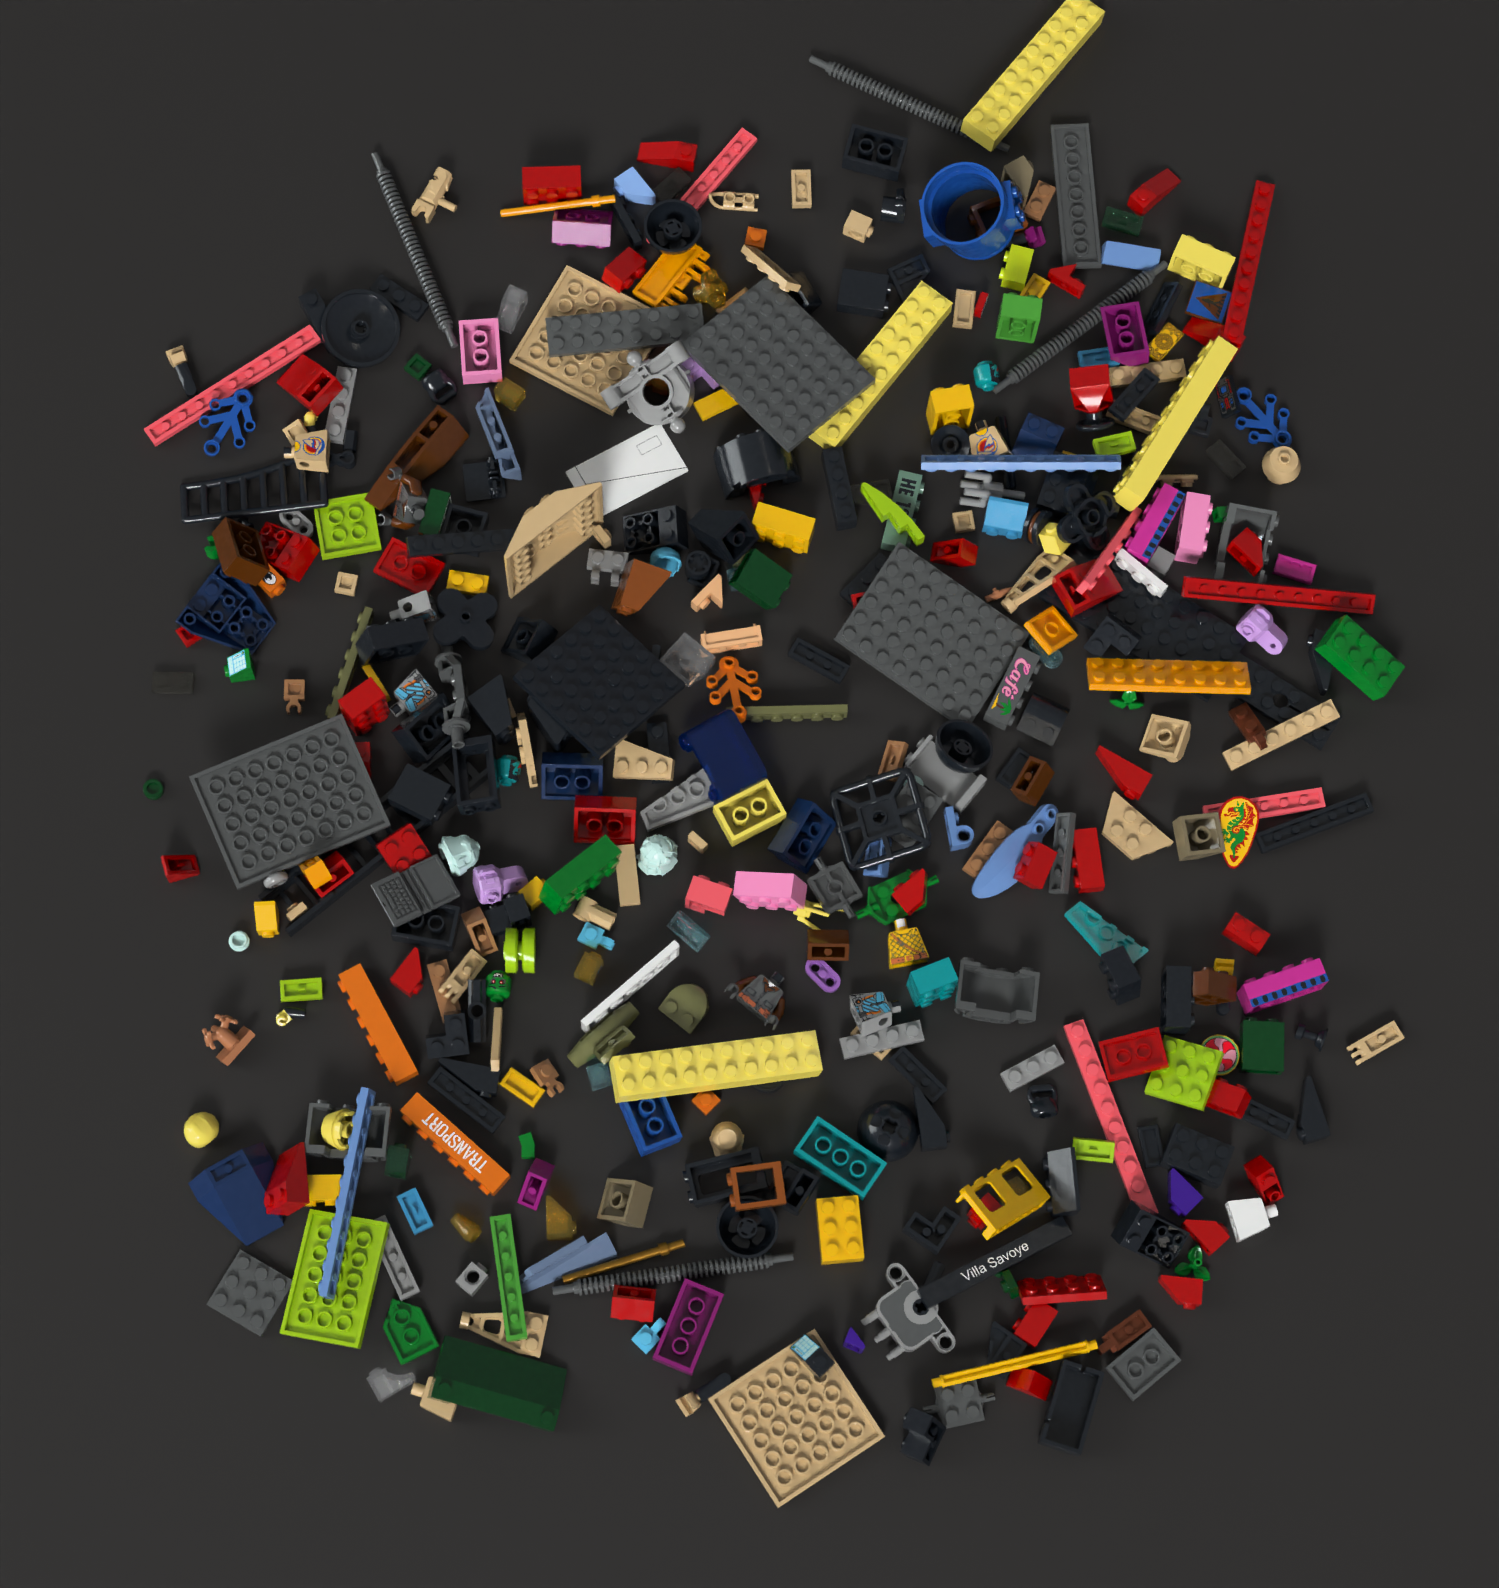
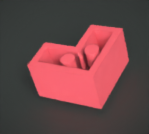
M693 875L685 898V908L705 914V911L708 910L724 916L733 889L729 888L730 885L720 881L715 883L704 875H699L698 877Z

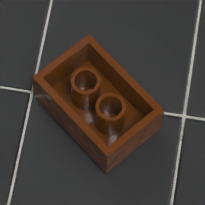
M225 517L212 532L222 571L229 577H234L243 583L257 586L270 571L259 532L256 529Z

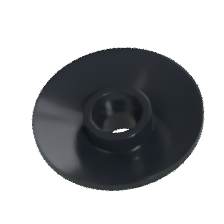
M943 426L932 437L933 455H968L970 450L969 436L959 426ZM948 441L954 442V446L952 448L947 447Z

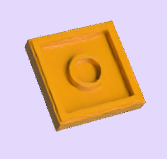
M1053 605L1023 625L1048 655H1051L1078 636Z

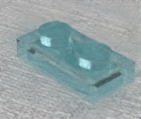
M681 910L676 912L667 925L671 931L697 953L711 937Z

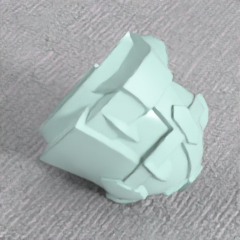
M655 834L647 837L641 845V854L636 855L638 867L646 875H665L678 862V846L667 836Z
M467 835L457 837L442 836L441 843L438 844L442 860L447 859L450 875L460 877L478 861L480 845Z

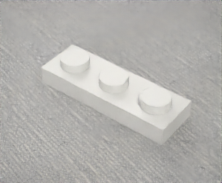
M1123 548L1117 553L1115 557L1116 564L1121 569L1131 573L1135 581L1143 583L1152 595H1157L1161 598L1166 592L1168 585Z

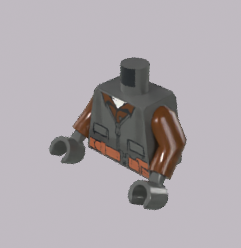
M400 467L389 468L393 472V474L387 475L389 480L401 479L393 513L394 517L392 518L390 514H379V516L384 518V521L377 522V524L380 526L391 525L392 527L408 530L414 527L415 524H421V520L425 515L424 510L427 504V496L418 479L406 473L403 474Z
M776 971L769 979L762 974L758 977L753 975L736 983H730L724 990V992L727 990L731 991L732 995L730 998L733 999L736 996V1000L764 1022V1026L768 1023L772 1024V1030L776 1029L779 1020L784 1015V992L779 986L785 978Z

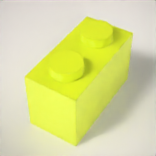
M1011 244L1010 251L1006 250L1003 260L1007 262L1006 267H1001L999 279H1002L1001 287L1022 292L1025 287L1034 249Z

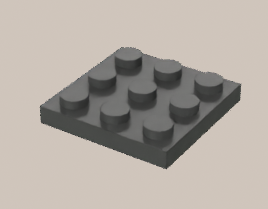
M240 1249L206 1305L262 1337L288 1295L292 1279Z

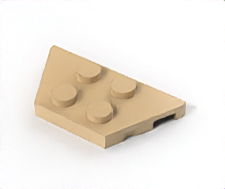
M524 712L517 713L519 727L515 728L518 746L522 745V747H519L521 764H526L530 788L538 787Z
M1115 791L1112 793L1101 834L1128 858L1135 860L1164 847H1170L1173 844L1169 837Z

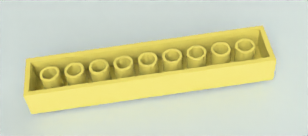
M1066 0L965 116L960 131L992 152L1101 25L1105 11L1090 0Z
M921 281L857 358V361L876 379L875 383L812 433L809 438L824 449L842 446L951 313L953 303Z
M1218 336L1214 341L1210 340L1197 355L1199 358L1196 362H1193L1188 370L1189 374L1182 379L1179 384L1180 388L1178 391H1175L1169 400L1171 401L1170 404L1160 414V420L1153 425L1152 433L1145 438L1141 445L1143 447L1132 459L1133 463L1123 473V479L1114 487L1113 492H1115L1114 498L1116 503L1132 512L1146 498L1238 348Z
M815 1030L612 1056L609 1062L616 1103L818 1077L823 1071Z

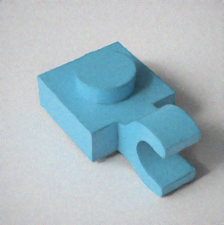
M589 922L585 923L577 938V941L595 950L600 945L612 951L615 945L614 940L604 936L605 930Z
M660 1317L651 1328L645 1324L631 1340L647 1355L659 1342L660 1337L657 1334L666 1326V1322Z

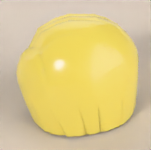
M207 1112L193 1114L184 1124V1136L187 1142L195 1148L205 1147L219 1133L217 1119L214 1115Z

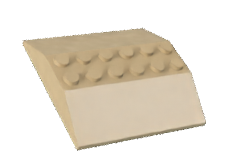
M600 482L555 491L551 495L547 494L540 500L537 506H532L524 512V516L504 555L508 595L510 598H513L593 535L594 527L599 524L602 528L604 527L603 494Z

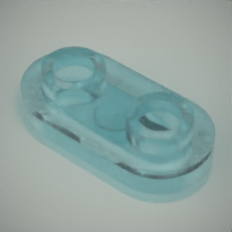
M1033 636L1030 638L1029 647L1035 654L1041 656L1040 660L1050 669L1059 667L1063 661V655L1059 649L1048 655Z

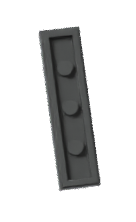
M1056 813L1053 850L1058 853L1050 871L1048 891L1050 894H1068L1076 813Z

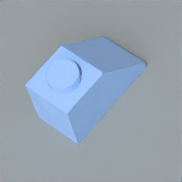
M633 166L614 178L613 190L625 202L654 205L656 203L655 193Z

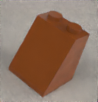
M637 559L629 561L624 566L611 609L616 610V614L624 617L636 613L664 584L672 572Z

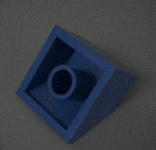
M1029 412L1011 452L1013 455H1053L1065 428Z

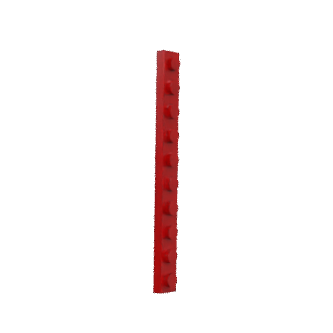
M1256 180L1222 334V338L1236 348H1240L1275 189V184Z
M1184 576L1181 593L1182 597L1372 615L1376 597L1372 593Z

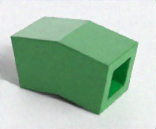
M1227 506L1216 507L1212 510L1214 523H1220L1223 521L1224 516L1227 517Z
M531 1132L518 1136L522 1147L521 1158L535 1159V1143Z

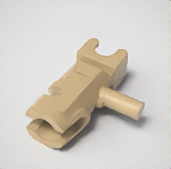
M437 167L433 174L435 180H429L421 197L417 198L411 209L414 217H417L420 212H425L426 223L431 222L438 205L452 212H455L457 209V205L446 200L444 196L445 192L449 191L453 179L452 174L441 167Z

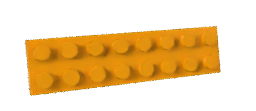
M1087 658L1086 661L1089 690L1247 695L1251 693L1247 662Z

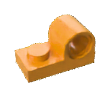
M318 856L298 865L314 889L333 879L322 859Z

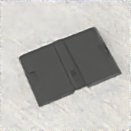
M438 854L410 866L409 869L401 873L396 872L370 885L394 927L426 914L461 896Z

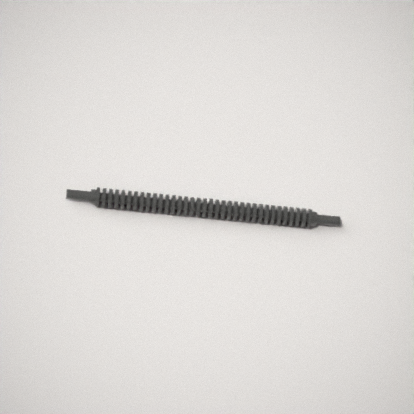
M811 55L809 62L825 69L829 76L833 74V78L842 79V82L851 83V86H855L857 89L860 87V90H864L866 93L869 91V94H873L875 97L878 95L879 99L882 98L884 101L887 99L888 103L892 101V105L896 104L901 109L905 108V111L910 109V113L914 112L916 116L919 113V117L922 118L923 116L925 120L928 118V121H932L934 124L937 122L938 126L941 125L943 128L946 126L947 130L951 127V132L955 130L956 134L960 132V136L964 135L960 131L962 119L959 121V118H955L954 115L950 117V114H946L945 111L941 113V109L936 111L937 108H932L930 104L927 107L928 104H923L921 100L918 103V99L914 100L912 96L909 99L910 95L906 94L905 96L903 92L900 94V91H896L895 88L891 90V87H887L886 84L882 86V82L878 83L877 80L873 82V78L864 77V74H860V72L855 73V70H851L849 67L846 69V66H842L840 63L837 65L836 61L826 62ZM1003 142L996 146V148L1006 153L1009 152L1011 147Z
M374 152L371 156L377 168L376 178L431 307L430 309L438 328L445 332L450 347L456 348L458 343L452 331V318L400 197L390 170L384 167L379 153Z
M1163 260L1153 269L1139 273L1111 294L1110 297L1108 296L1072 323L1071 326L1069 325L1008 371L1006 378L994 386L993 392L997 394L1009 384L1019 383L1039 368V366L1043 365V363H1046L1047 360H1050L1051 357H1054L1055 354H1058L1059 351H1062L1093 328L1094 325H1097L1098 322H1101L1100 307L1124 304L1151 285L1155 276L1168 267L1167 262Z
M766 1252L764 1256L742 1258L741 1260L740 1257H736V1260H734V1256H732L731 1261H729L728 1257H725L726 1262L723 1261V1258H720V1263H718V1259H714L715 1263H712L711 1259L709 1264L704 1260V1265L701 1264V1261H698V1266H696V1262H692L693 1267H691L690 1263H687L686 1268L685 1264H681L682 1268L677 1264L676 1269H674V1265H670L671 1270H669L668 1266H665V1271H663V1267H660V1271L656 1267L654 1272H652V1268H649V1273H647L646 1269H643L644 1274H641V1270H638V1275H636L635 1271H632L633 1275L630 1276L629 1271L627 1276L622 1272V1277H619V1273H616V1278H614L613 1274H610V1279H608V1275H605V1279H603L602 1275L599 1276L600 1280H597V1276H594V1281H592L591 1277H588L589 1282H586V1278H583L582 1283L580 1279H577L573 1284L552 1287L553 1295L574 1292V1294L582 1296V1291H585V1295H588L587 1290H590V1294H593V1289L596 1290V1293H599L601 1288V1293H603L604 1288L609 1292L610 1287H612L613 1291L614 1285L632 1286L634 1284V1287H637V1283H639L640 1287H643V1282H645V1286H648L649 1281L651 1285H654V1281L658 1285L659 1280H661L662 1284L665 1283V1279H667V1283H670V1278H672L673 1282H676V1277H678V1281H681V1277L687 1279L686 1276H689V1280H692V1275H694L695 1279H698L697 1274L700 1275V1278H703L704 1273L705 1277H709L708 1273H711V1277H713L714 1272H716L717 1276H720L719 1271L722 1272V1275H725V1270H727V1274H731V1269L733 1273H736V1269H738V1273L742 1272L741 1268H743L744 1272H747V1267H749V1271H753L752 1266H754L755 1270H758V1266H760V1270L763 1269V1265L768 1269L769 1266H773V1263L793 1261L794 1258L793 1252L772 1255V1253L767 1254Z

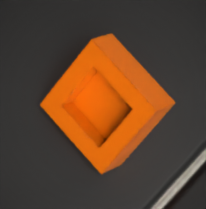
M748 226L744 245L756 247L763 251L767 230Z
M712 1091L699 1092L691 1102L707 1116L721 1100Z

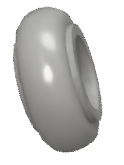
M281 871L271 874L263 881L266 888L278 887L288 880V875L286 872Z

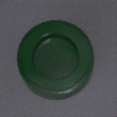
M149 779L143 785V793L148 799L157 800L162 797L164 787L159 780Z

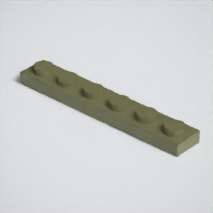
M365 606L364 611L359 613L357 620L359 626L357 631L354 630L352 633L351 642L353 643L351 649L348 648L344 659L347 661L345 667L340 668L338 675L340 679L339 684L334 686L332 704H328L325 715L327 719L341 714L338 700L349 691L360 659L355 644L366 627L372 624L374 618L373 608Z
M848 704L744 707L747 710L746 720H751L754 723L762 722L763 720L781 722L783 719H791L794 722L802 721L803 719L821 721L823 718L839 721L847 718ZM726 707V721L730 720V722L735 723L730 718L733 707Z

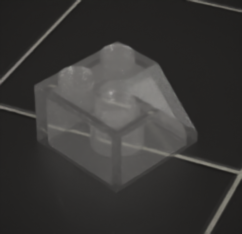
M684 632L659 661L682 680L685 686L691 687L700 681L715 665V656Z

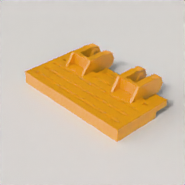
M696 244L689 251L682 254L668 255L662 253L633 289V295L653 308L679 305L670 299L672 296L686 303L688 300L687 296L675 289V287L683 291L692 279L702 283L704 280L703 276L693 269L697 268L709 274L711 272L710 267L702 261L706 262L710 254Z

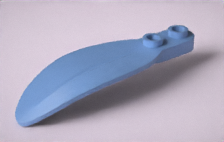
M1041 805L1026 825L1014 830L997 847L972 885L971 891L975 897L987 898L997 895L1017 882V880L1013 879V876L1015 874V867L1023 855V849L1028 841L1042 843L1043 837L1056 821V813H1059L1055 805Z

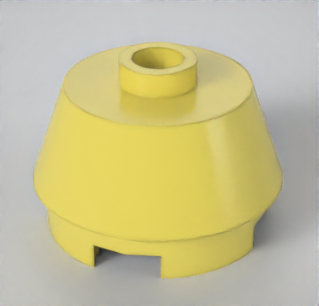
M345 1108L327 1114L321 1126L323 1140L338 1150L344 1151L349 1149L348 1138L352 1134V1118L356 1112Z

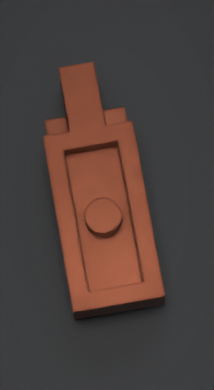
M1246 702L1228 711L1229 716L1248 743L1255 742L1260 750L1268 747L1264 737L1267 735L1265 728Z
M1139 1309L1105 1333V1336L1102 1337L1104 1343L1098 1346L1096 1350L1100 1356L1109 1349L1112 1353L1119 1351L1151 1328L1152 1325Z

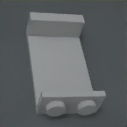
M930 734L926 739L923 737L916 745L918 749L915 753L910 752L904 759V768H910L915 776L922 779L926 788L942 798L949 806H953V809L961 814L986 784L987 778L982 774L977 777L973 773L963 774L950 770L940 761L935 743L932 741L933 736Z

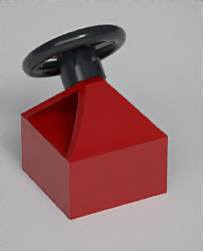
M1102 364L1070 368V390L1074 408L1086 412L1087 419H1083L1076 424V429L1092 432L1112 427L1115 424V420L1111 417L1102 416V410L1114 403L1109 365Z

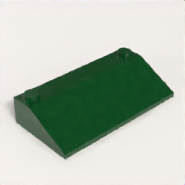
M445 1335L427 1398L447 1404H457L552 1432L555 1430L560 1411L567 1369Z

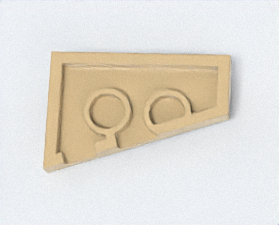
M623 740L615 749L613 777L615 779L673 781L675 760Z

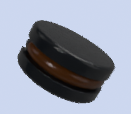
M1039 507L1033 508L1029 512L1022 530L1025 542L1039 547L1042 546L1038 534L1048 522L1055 523L1053 512Z

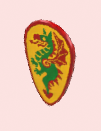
M1242 796L1226 800L1219 811L1226 850L1222 855L1228 867L1232 869L1237 868L1248 855L1259 823V810L1256 804L1249 798Z

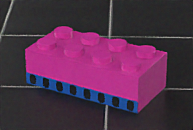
M1164 483L1162 488L1158 487L1150 504L1147 505L1141 520L1138 521L1132 536L1129 537L1124 548L1125 551L1145 567L1159 546L1186 495Z
M1313 957L1301 961L1302 964L1298 966L1290 964L1283 967L1282 971L1278 973L1270 971L1263 974V977L1258 980L1255 977L1245 980L1236 993L1245 1016L1321 990L1328 983L1329 979L1320 958L1313 960Z

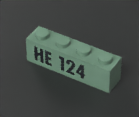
M899 470L892 501L915 523L916 519L913 518V514L918 512L920 501L917 500L918 493H923L925 485L924 482H921L923 475ZM887 519L881 549L892 552L898 542L909 548L911 538L908 536V533L905 531L899 535L890 520Z

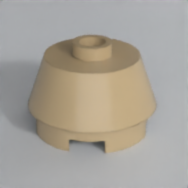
M1280 446L1270 449L1264 455L1262 469L1269 481L1281 485L1292 482L1298 477L1301 470V462L1297 453L1292 448Z

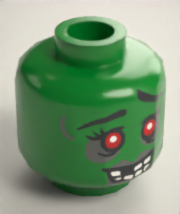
M495 970L486 976V996L492 1002L499 1003L510 997L512 979L505 971Z

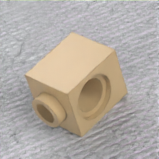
M851 210L844 224L843 234L864 243L866 238H870L873 233V219Z

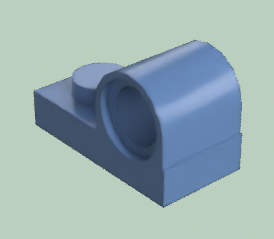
M953 806L945 807L943 814L950 851L968 848L974 838L973 829L967 825L957 826L956 824H959L958 813L954 812ZM961 833H965L968 835L969 839L963 841L959 838L958 835Z

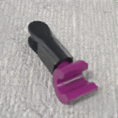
M1032 226L1026 229L1024 233L1013 234L1009 244L1000 253L1010 250L1011 244L1023 247L1028 242L1029 247L1032 248L1044 245L1046 240L1041 226L1035 229Z

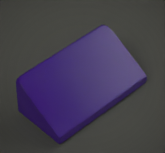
M850 1326L843 1342V1347L861 1354L865 1349V1345Z

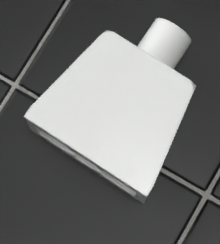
M1261 1198L1232 1200L1225 1204L1236 1242H1240L1267 1229L1270 1226L1268 1219L1278 1216L1276 1205L1264 1206Z

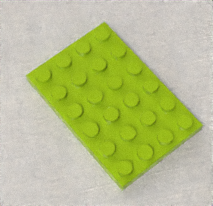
M309 1209L280 1334L361 1349L390 1224L388 1222L351 1216L335 1299L331 1300L319 1296L318 1285L323 1277L324 1271L322 1266L323 1261L327 1257V1241L331 1237V1221L335 1217V1213Z

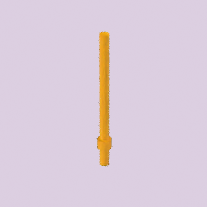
M593 195L591 198L501 209L500 214L501 217L584 206L600 207L601 204L615 203L616 197L615 195Z

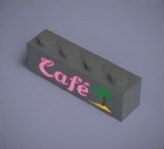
M1021 646L1018 647L985 713L983 721L1004 731L1007 725L1012 726L1016 715L1013 713L1016 708H1021L1025 699L1022 695L1024 691L1028 692L1033 683L1030 679L1033 673L1037 675L1042 665L1039 663L1041 656Z

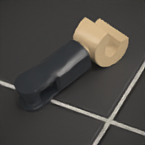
M183 345L166 351L170 364L173 368H176L186 396L190 399L197 396L198 391L187 365L188 359Z
M722 1373L697 1389L695 1394L692 1391L675 1400L685 1417L693 1414L701 1406V1403L728 1386L731 1382V1377L727 1373Z

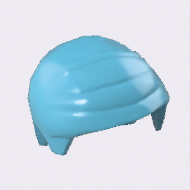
M661 547L651 554L650 564L671 571L670 577L674 576L682 566L679 553L672 548Z

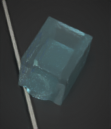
M600 1062L586 1067L592 1091L612 1085L607 1064L604 1065Z

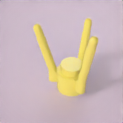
M805 900L804 909L797 908V911H793V914L798 916V921L805 923L810 928L821 930L805 918H810L812 912L829 917L830 914L814 908H822L820 903Z

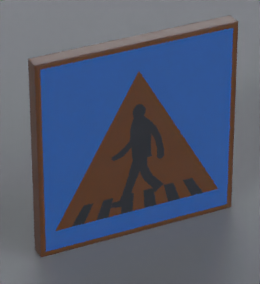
M1196 280L1185 314L1222 324L1230 302L1231 291Z

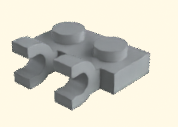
M589 548L587 570H592L591 584L599 585L600 572L603 571L612 573L611 586L618 587L620 574L623 573L624 566L628 563L629 553Z

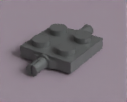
M821 856L816 858L814 862L819 871L814 876L808 878L806 882L823 910L831 914L843 909L848 919L855 917L856 914L850 905L862 898L863 894L845 864L841 861L835 865L826 866Z
M976 1380L944 1388L937 1387L934 1388L936 1396L935 1405L925 1406L923 1410L932 1409L925 1413H937L941 1423L947 1428L984 1421L983 1403L995 1401V1397L986 1398L993 1396L994 1392L981 1394Z

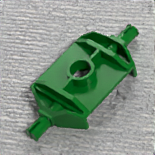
M907 869L902 874L873 887H868L867 906L855 911L857 919L859 920L869 915L886 926L897 919L907 916L908 914L900 904H895L891 901V894L894 893L893 889L901 882L906 883L910 879L909 876L913 871ZM936 875L927 879L925 903L916 911L926 907L928 888L939 883Z

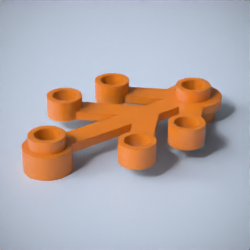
M726 656L719 661L720 669L714 675H709L706 679V686L710 689H715L718 686V682L725 675H727L728 679L718 691L710 693L709 701L713 705L720 704L722 698L730 690L733 704L730 718L735 723H743L747 718V710L741 705L738 690L747 694L752 700H759L762 690L759 687L751 688L736 679L735 674L746 679L748 684H756L758 682V673L756 671H746L739 667V662L736 658Z

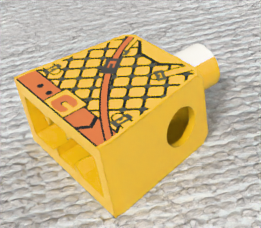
M905 918L895 920L896 931L888 934L889 969L928 962L929 955L918 928L908 929Z

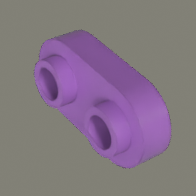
M807 960L805 965L806 974L823 991L832 993L838 990L841 982L840 977L825 961ZM814 965L819 967V970L816 972L811 969ZM832 980L834 984L832 986H828L826 984V981Z

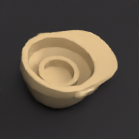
M721 1122L714 1127L709 1137L714 1155L717 1157L742 1150L744 1134H742L741 1129L736 1124Z

